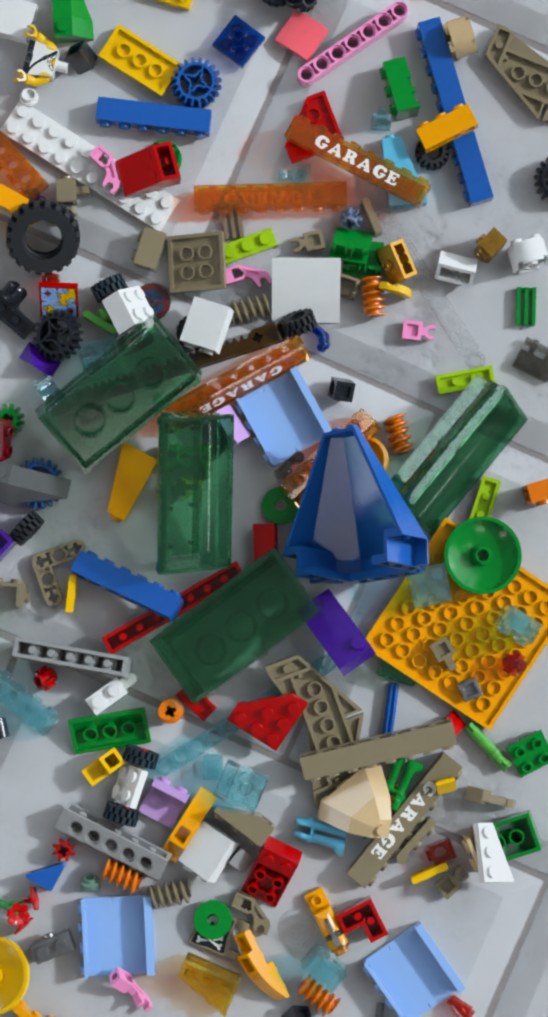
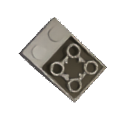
M218 805L214 808L215 817L223 823L227 821L231 824L230 828L238 835L244 834L247 838L246 841L254 847L256 845L261 847L275 829V824L259 812Z

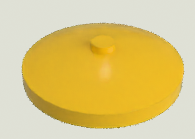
M0 937V1015L20 1003L26 994L30 981V967L25 953L15 942L5 937Z

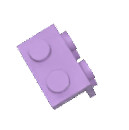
M160 776V778L155 777L139 811L157 822L172 828L190 794L187 793L188 790L180 785H177V787L170 784L171 781L163 776Z

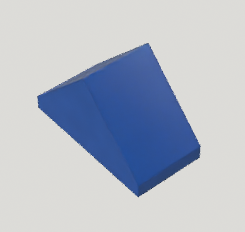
M63 861L30 871L26 874V878L52 891L66 866V862Z

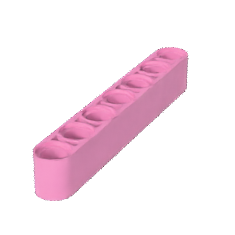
M402 1L395 2L303 65L298 71V83L302 87L313 85L406 20L408 13L407 5ZM400 9L404 14L398 16L394 11ZM385 20L388 22V25L381 26L379 21ZM371 31L373 35L366 37L363 32ZM354 41L357 43V47L351 48L348 46V43ZM334 52H340L342 54V57L334 58L332 54ZM323 62L327 67L319 69L317 64ZM308 73L311 75V78L304 80L301 75Z

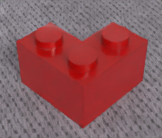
M370 895L335 913L344 934L363 926L371 943L388 935L387 929Z

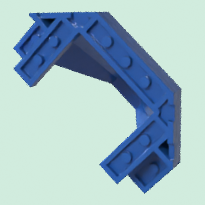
M356 424L346 425V428L343 429L333 428L330 432L323 433L282 555L283 557L296 559L297 577L310 579V584L327 582V584H343V582L362 584L422 574L429 564L428 538Z

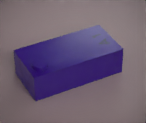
M329 588L297 610L343 676L376 654Z

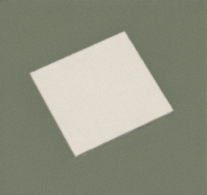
M272 257V322L280 321L287 314H292L293 311L297 312L299 309L310 308L317 323H340L341 258Z

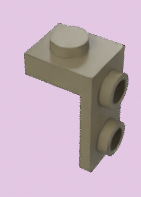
M0 578V586L17 587L15 606L26 607V603H29L30 592H27V584H22L23 580L11 579V583L3 582V578Z

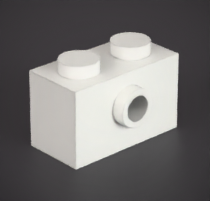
M441 251L434 279L471 288L478 260Z

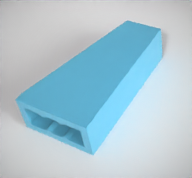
M394 134L386 135L381 140L383 166L387 168V172H384L386 175L384 176L385 180H387L390 170L400 175L399 178L393 175V177H396L395 181L393 179L390 180L391 183L396 182L395 186L385 182L388 210L426 206V194L401 136L396 137Z

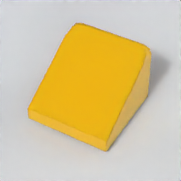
M452 776L435 780L434 782L438 795L456 790V781Z

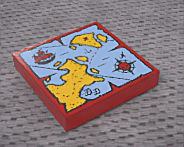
M39 282L40 317H46V312L52 313V310H65L66 313H72V317L79 318L78 283Z

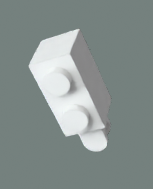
M130 673L129 679L116 677L85 699L95 715H98L129 693L128 688L136 683L137 676L134 673Z

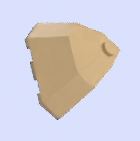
M380 764L373 768H366V766L358 768L359 770L349 779L347 777L337 785V789L329 796L326 795L320 800L319 820L350 834L368 838L389 837L392 821L391 800Z

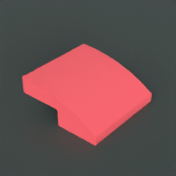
M294 10L275 38L277 44L291 50L294 55L309 62L329 30L302 12H295Z

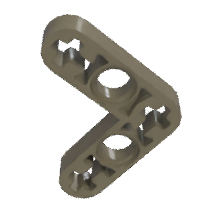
M72 540L37 553L32 558V566L44 599L50 606H58L63 600L53 567L77 558L78 554L75 551L70 552L71 557L68 558L65 546H68L69 550L74 548V544L77 543V545L82 546L79 551L85 552L86 546L80 540ZM60 549L64 552V558L57 561L53 555L56 550ZM50 552L53 564H50V561H46L43 563V567L36 565L38 557L42 559L48 558L46 554ZM46 574H50L53 578L50 585H45L42 582V577ZM56 586V589H52L55 595H59L56 603L49 601L51 593L50 591L46 592L45 588Z

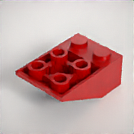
M171 141L149 146L115 161L125 197L181 184V175Z
M269 836L264 842L241 891L276 908L299 865L303 852Z

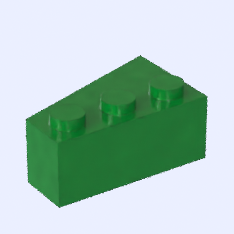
M405 57L384 61L379 71L381 79L385 80L386 87H384L385 96L390 98V115L394 116L395 121L417 116L420 104L415 99L414 93L416 91L411 83V75Z

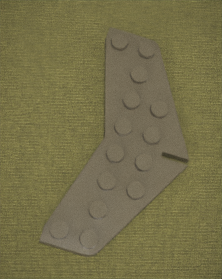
M497 24L486 51L487 61L536 121H538L544 105L547 106L541 123L548 122V61L514 36V33L507 27Z
M291 655L265 665L269 677L283 695L292 692L308 702L307 707L299 718L309 730L310 751L360 739L364 713L362 712L348 718L345 716L359 712L362 709L300 655ZM340 772V775L335 777H328L327 775L320 777L321 779L312 782L313 801L316 809L319 810L320 800L323 797L333 793L337 789L336 786L347 777L349 779L354 772Z

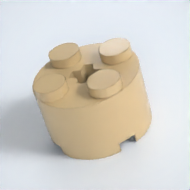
M468 15L443 24L446 39L450 41L448 45L452 59H459L478 52V47L474 42L475 35Z

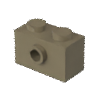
M144 227L143 232H139L137 238L139 246L138 249H134L131 257L135 267L154 273L157 272L167 240V233Z

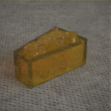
M188 952L178 977L196 993L198 992L210 1005L212 1004L225 1017L240 983L241 974Z

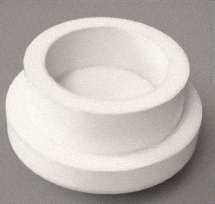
M26 88L20 93L19 99L25 106H34L38 103L39 97L34 89Z

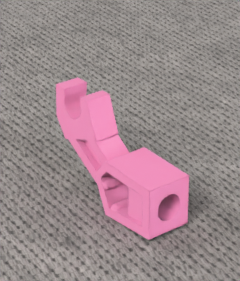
M98 144L89 156L102 170H106L102 186L106 188L108 184H112L113 188L110 190V193L114 195L120 189L121 183L118 178L114 158L111 153ZM106 155L108 161L107 164L103 165V162H100V160Z
M239 264L226 269L227 286L243 282L245 278L251 279L258 288L262 287L260 283L262 279H266L268 285L272 284L269 273L264 269L259 270ZM239 270L243 276L234 279L232 272Z
M118 967L109 975L111 986L123 994L128 991L137 1007L143 1005L146 1012L152 1008L149 996L136 984L131 973Z

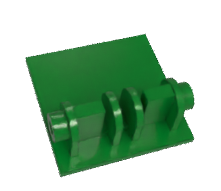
M336 227L334 239L330 245L329 258H341V261L367 265L374 233Z
M372 241L367 265L344 261L342 274L355 278L380 276L382 264L376 250L384 247V243Z
M535 730L534 733L527 737L524 736L523 739L519 738L518 742L508 744L509 746L506 747L521 778L548 764V744L542 730Z

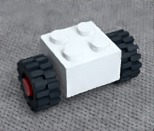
M117 273L104 278V280L99 281V283L94 284L90 288L97 303L103 302L118 334L127 333L117 341L124 356L135 353L154 342V338L147 325L154 322L156 318L140 286L128 288L122 274Z

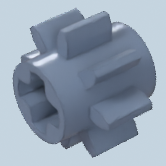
M349 207L347 211L345 209L342 210L339 222L342 223L343 228L346 230L360 229L364 216L360 215L359 209Z

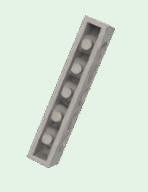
M20 637L15 638L12 656L17 659L129 679L132 659L125 656Z
M68 802L63 808L55 826L62 834L70 835L76 838L78 842L94 847L96 851L111 856L115 861L127 864L133 870L145 873L151 879L159 880L172 856V853L71 802ZM75 822H78L82 827H78ZM92 831L97 832L99 836H95ZM109 840L115 841L116 845H113ZM127 849H131L134 854L129 853ZM144 857L149 858L151 862L145 861Z

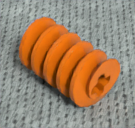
M381 276L364 277L360 280V283L364 284L361 287V291L366 292L361 295V298L365 299L361 305L367 307L362 310L366 317L386 315V313L381 312V309L386 307V305L380 304L381 301L385 300L384 297H380V294L385 292L379 289V279L383 278Z
M406 413L388 417L383 422V425L389 426L385 432L392 433L387 437L388 440H393L389 446L396 448L391 452L392 455H403L415 451V449L409 448L414 442L407 441L412 435L405 434L410 428L403 426L408 420L401 419Z
M176 698L166 699L158 708V715L161 720L169 724L176 723L184 714L183 704ZM168 706L176 709L174 715L167 713Z
M110 856L102 872V880L105 881L109 877V884L116 880L117 888L123 884V891L130 887V894H133L137 891L145 873L139 877V870H136L134 873H132L130 867L125 870V863L118 867V861L111 863Z
M309 974L299 986L297 996L305 994L303 1001L311 999L309 1006L317 1004L315 1011L323 1009L322 1016L330 1014L341 999L337 998L335 1000L336 995L334 993L328 995L330 991L328 988L322 990L324 986L322 983L316 985V978L310 981L311 974Z

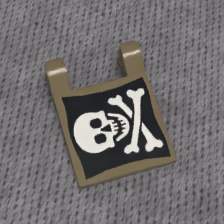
M210 914L208 922L212 925L217 924V915ZM232 917L230 930L218 939H207L201 936L194 926L189 943L237 961V956L240 955V952L228 947L235 927L245 931L250 928V922Z

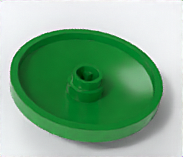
M492 517L468 519L453 529L445 543L444 564L451 579L468 592L476 594L497 592L509 585L520 569L522 560L520 542L513 530L498 519Z

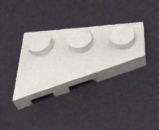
M493 823L473 824L480 883L514 882Z

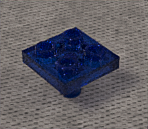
M234 15L212 46L243 69L264 42L265 37Z

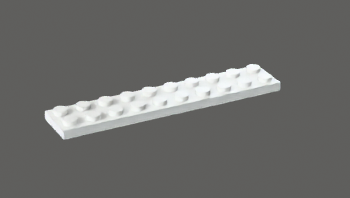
M20 100L0 130L3 135L68 176H72V178H75L76 181L84 186L89 185L92 191L154 230L162 231L180 203L178 198L163 189L125 197L121 183L120 189L112 195L110 193V190L113 188L112 184H108L106 188L102 186L106 170H102L89 156L95 146L32 106L23 105ZM104 155L100 162H103V165L107 164L108 157Z

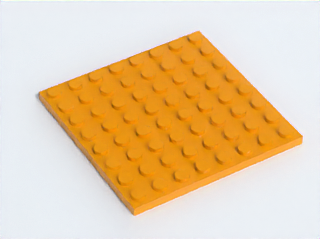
M445 517L428 542L429 564L426 569L423 570L422 574L406 576L365 638L372 646L376 656L490 731L548 643V585L520 567L513 581L497 592L476 594L462 589L451 579L444 564L445 543L453 529L458 526ZM446 636L456 652L451 657L458 668L451 672L444 660L438 663L429 647ZM476 677L483 695L465 702L457 684Z

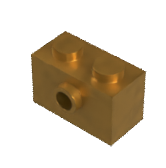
M493 227L487 235L482 234L476 241L478 245L474 250L476 252L475 256L481 262L485 261L488 264L508 240Z
M403 238L376 250L390 284H396L418 274Z

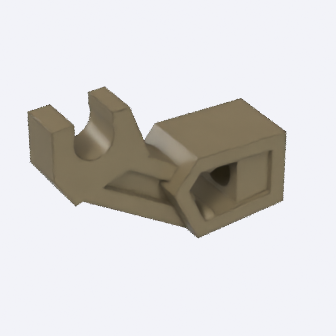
M467 786L464 797L466 800L489 805V803L510 808H514L516 800L492 795L491 791L473 786Z
M236 891L231 906L246 914L251 913L254 917L253 930L256 931L257 927L262 925L265 928L263 935L267 936L270 929V921L255 898ZM244 899L251 902L250 909L242 906Z

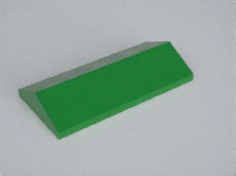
M145 707L68 719L75 754L112 749L113 747H124L127 744L137 745L151 742Z

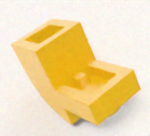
M113 747L84 768L81 773L91 787H93L126 762L116 748Z

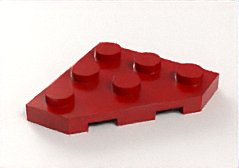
M325 91L308 96L297 117L292 132L285 144L291 165L327 152L337 144H340V146L345 145ZM321 135L326 136L330 140L329 143L325 139L321 140V146H323L322 143L328 145V147L323 149L315 144L316 138Z
M292 692L275 697L258 698L248 702L241 701L236 704L227 720L276 751L307 707L308 702Z

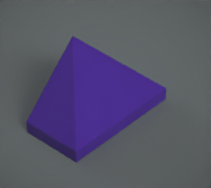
M29 342L19 358L52 378L62 362L58 361V359L57 361H51L50 358H44V354L38 352L40 348H36L34 344Z

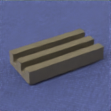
M365 197L361 200L360 205L370 229L374 233L373 236L376 238L382 235V229L369 198Z
M239 200L228 201L232 236L228 234L225 206L227 205L225 202H220L225 240L244 237ZM235 201L240 231L239 235H236L232 203H234Z

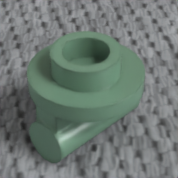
M89 873L80 879L81 891H100V878L96 874Z

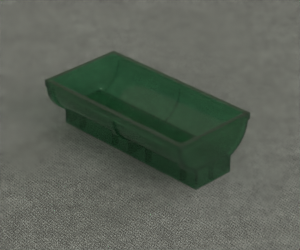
M476 375L391 478L419 526L430 537L434 535L444 518H448L528 420L504 385L500 386L493 381H486Z
M197 410L161 412V416L157 417L158 490H156V498L158 499L157 562L155 563V570L159 575L231 568L234 414L202 413Z

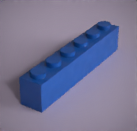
M98 96L95 119L97 124L106 128H110L113 125L119 126L118 128L123 130L137 128L141 132L155 130L159 134L172 132L177 136L189 134L194 135L195 138L204 139L205 136L210 137L212 110Z
M80 551L70 569L78 578L174 623L185 603L180 597L181 594L172 589L167 591L162 584L155 581L150 583L141 574L133 575L131 570L124 566L116 567L114 566L115 563L107 558L101 560L92 551Z

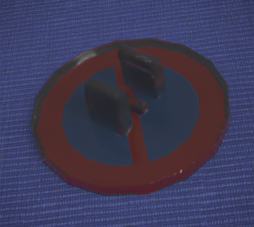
M155 283L141 286L140 288L145 293V298L153 309L156 320L163 318L168 313L171 305L170 295L167 290Z

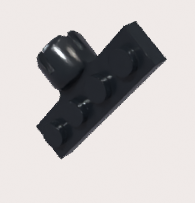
M10 280L0 290V320L23 340H26L37 325L19 309L20 303L27 296V291L24 288H20V284L16 281Z

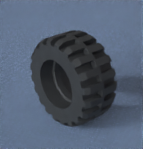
M40 198L37 201L31 199L28 200L27 204H21L19 209L13 212L7 226L6 245L10 250V256L16 259V264L19 267L23 265L25 271L30 272L33 270L36 271L35 274L41 275V272H46L47 275H50L53 271L60 272L65 265L68 267L71 264L72 258L76 257L79 248L80 230L71 210L68 211L66 205L63 203L58 204L57 200L51 199V201H47L45 198ZM39 220L52 222L61 232L62 237L59 246L49 252H39L32 249L25 240L27 227Z

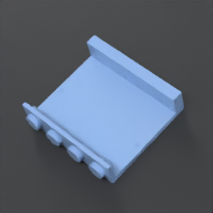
M297 366L291 368L288 373L242 398H236L237 404L235 407L239 415L244 414L246 421H244L245 426L249 432L253 431L256 437L253 440L258 448L262 447L265 453L262 456L266 464H271L272 467L321 441L323 433L331 431V427Z
M151 894L82 898L81 903H78V915H82V923H79V935L82 934L83 942H80V954H83L84 962H81L80 969L81 974H84V979H88L89 976L110 975L118 967L131 974L147 973V976H155L154 922Z
M420 921L363 960L364 967L362 969L368 978L370 976L373 977L375 980L373 985L379 994L384 993L387 998L384 1000L390 1010L394 1008L398 1015L395 1017H420L457 990L460 993L466 989Z

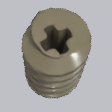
M261 293L260 299L257 295H254L253 301H251L249 296L246 297L245 303L242 298L239 299L238 304L231 300V306H229L234 311L232 316L233 324H235L236 318L242 323L244 316L248 321H250L251 315L258 319V313L264 318L266 311L271 316L268 300L264 293Z
M186 878V884H183L182 880L179 879L177 886L174 881H171L170 887L164 882L163 888H160L157 883L155 890L150 885L152 903L156 909L159 908L160 903L164 908L167 907V901L171 906H174L175 900L181 905L183 898L186 903H189L190 897H192L189 878Z

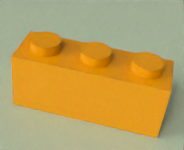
M461 103L455 106L453 111L447 114L443 112L437 115L435 120L431 122L425 121L418 125L416 134L427 154L477 129L478 123L469 104L463 105Z

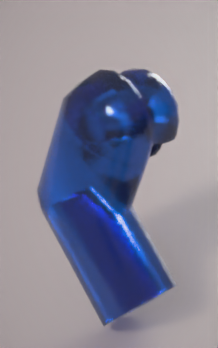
M317 324L316 328H313L311 332L318 337L319 344L317 345V350L325 352L330 347L329 334Z

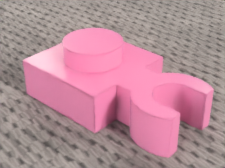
M404 319L401 339L421 341V336H424L427 340H434L435 336H429L428 330H435L436 327L429 325L425 328L422 321Z

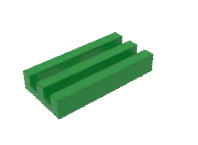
M517 287L515 326H535L536 287ZM521 292H524V322H520ZM529 292H531V322H528Z

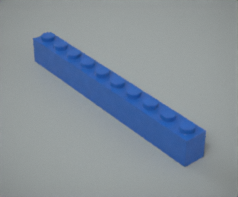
M439 16L418 22L417 28L414 30L417 41L421 42V57L426 59L427 65L425 70L427 76H431V90L438 99L436 107L439 113L446 112L447 114L453 111L455 106L461 103L465 105L466 103ZM473 130L447 143L450 146L449 149H453V164L455 167L458 166V180L460 185L463 184L464 186L463 197L470 207L490 202L494 197Z

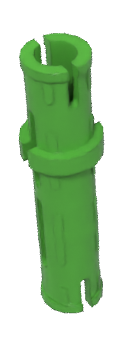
M473 721L464 728L489 755L488 758L493 760L503 772L512 765L500 752L501 749L496 747Z

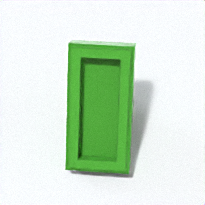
M105 307L98 310L97 316L88 310L84 311L83 318L113 337L118 336L116 328L111 325L112 320Z

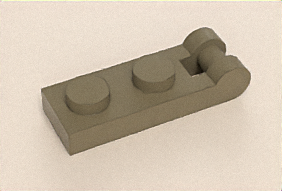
M429 816L416 829L410 839L401 846L400 851L395 856L398 863H406L408 860L407 855L412 849L416 851L423 843L421 839L425 835L429 836L435 830L434 825L436 822Z

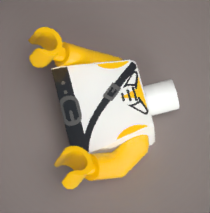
M27 25L31 29V34L24 32V36L33 37V39H30L23 70L14 72V74L20 76V79L15 78L13 81L15 83L23 81L24 84L38 87L49 83V81H54L57 72L67 74L69 63L59 61L60 52L57 46L48 37L37 31L34 25Z

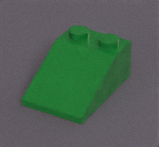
M530 810L492 822L507 861L542 850L543 846Z

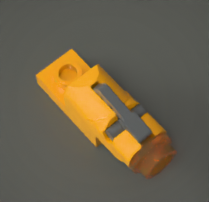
M320 886L305 894L304 897L331 952L337 957L349 951V942L322 887Z

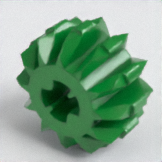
M12 403L9 405V409L6 404H3V411L0 409V418L7 419L6 416L9 415L13 418L12 427L21 432L22 429L18 425H25V422L20 420L25 417V414H18L21 408L17 407L14 409V404Z

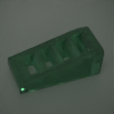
M382 661L375 672L379 676L409 686L416 684L414 680L385 661Z

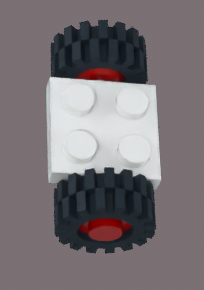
M133 744L126 745L122 756L126 763L119 769V776L111 798L120 803L107 801L103 817L121 825L136 827L140 811L136 810L148 775V772L141 767L155 770L160 754Z

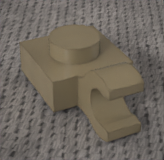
M447 636L429 646L438 663L444 660L450 672L458 668L451 657L456 652Z

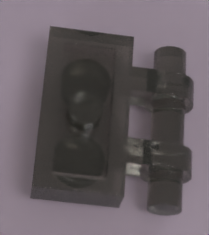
M526 337L523 344L530 348L528 352L520 349L512 367L547 383L548 347L540 344L536 339L532 340ZM537 350L545 354L544 358L541 359L533 355L534 351Z
M296 451L274 471V476L278 480L281 478L285 480L292 473L293 470L291 468L295 464L303 463L304 454L301 451Z

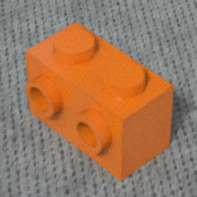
M548 479L521 487L526 505L535 503L537 507L548 503Z

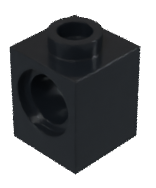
M331 377L328 396L333 400L352 402L356 384L350 379Z

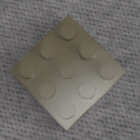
M223 231L167 236L171 294L227 289L225 238Z

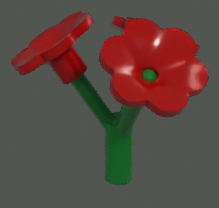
M31 887L30 896L23 897V899L10 902L0 899V908L7 910L8 923L18 926L14 935L20 933L34 919L27 912L28 906L26 904H32L34 910H39V896L36 887Z

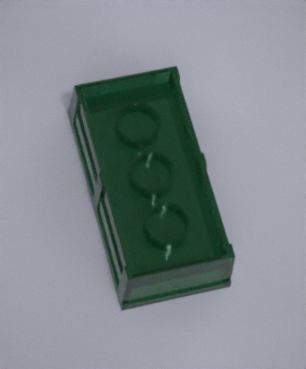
M153 313L36 408L35 412L38 419L87 474L97 463L138 430L141 431L148 425L149 421L186 391L202 381L201 374L203 372Z
M273 547L152 638L150 643L195 705L214 695L215 691L254 662L268 655L269 651L312 619L319 617L323 612L283 556Z

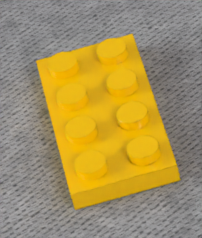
M119 24L98 54L100 59L160 97L164 96L171 85V77L176 76L173 71H180L178 64L181 63Z

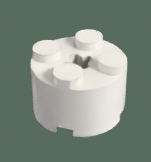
M534 234L525 240L515 239L511 241V246L507 249L511 267L515 274L517 271L519 274L532 272L539 269L540 264L544 263V266L548 264V252L540 234Z

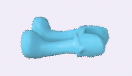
M299 817L295 819L296 824L308 826L309 828L307 833L293 830V837L307 844L311 842L328 846L335 851L336 855L343 857L346 839L315 834V830L347 838V832L328 823L315 820L313 817Z

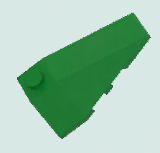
M52 0L53 30L56 43L81 42L83 40L94 41L93 21L84 0Z

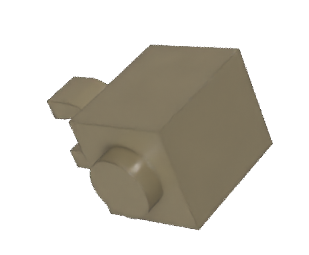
M61 176V179H56L58 204L78 205V196H91L89 185L77 187L76 179L72 178V176Z

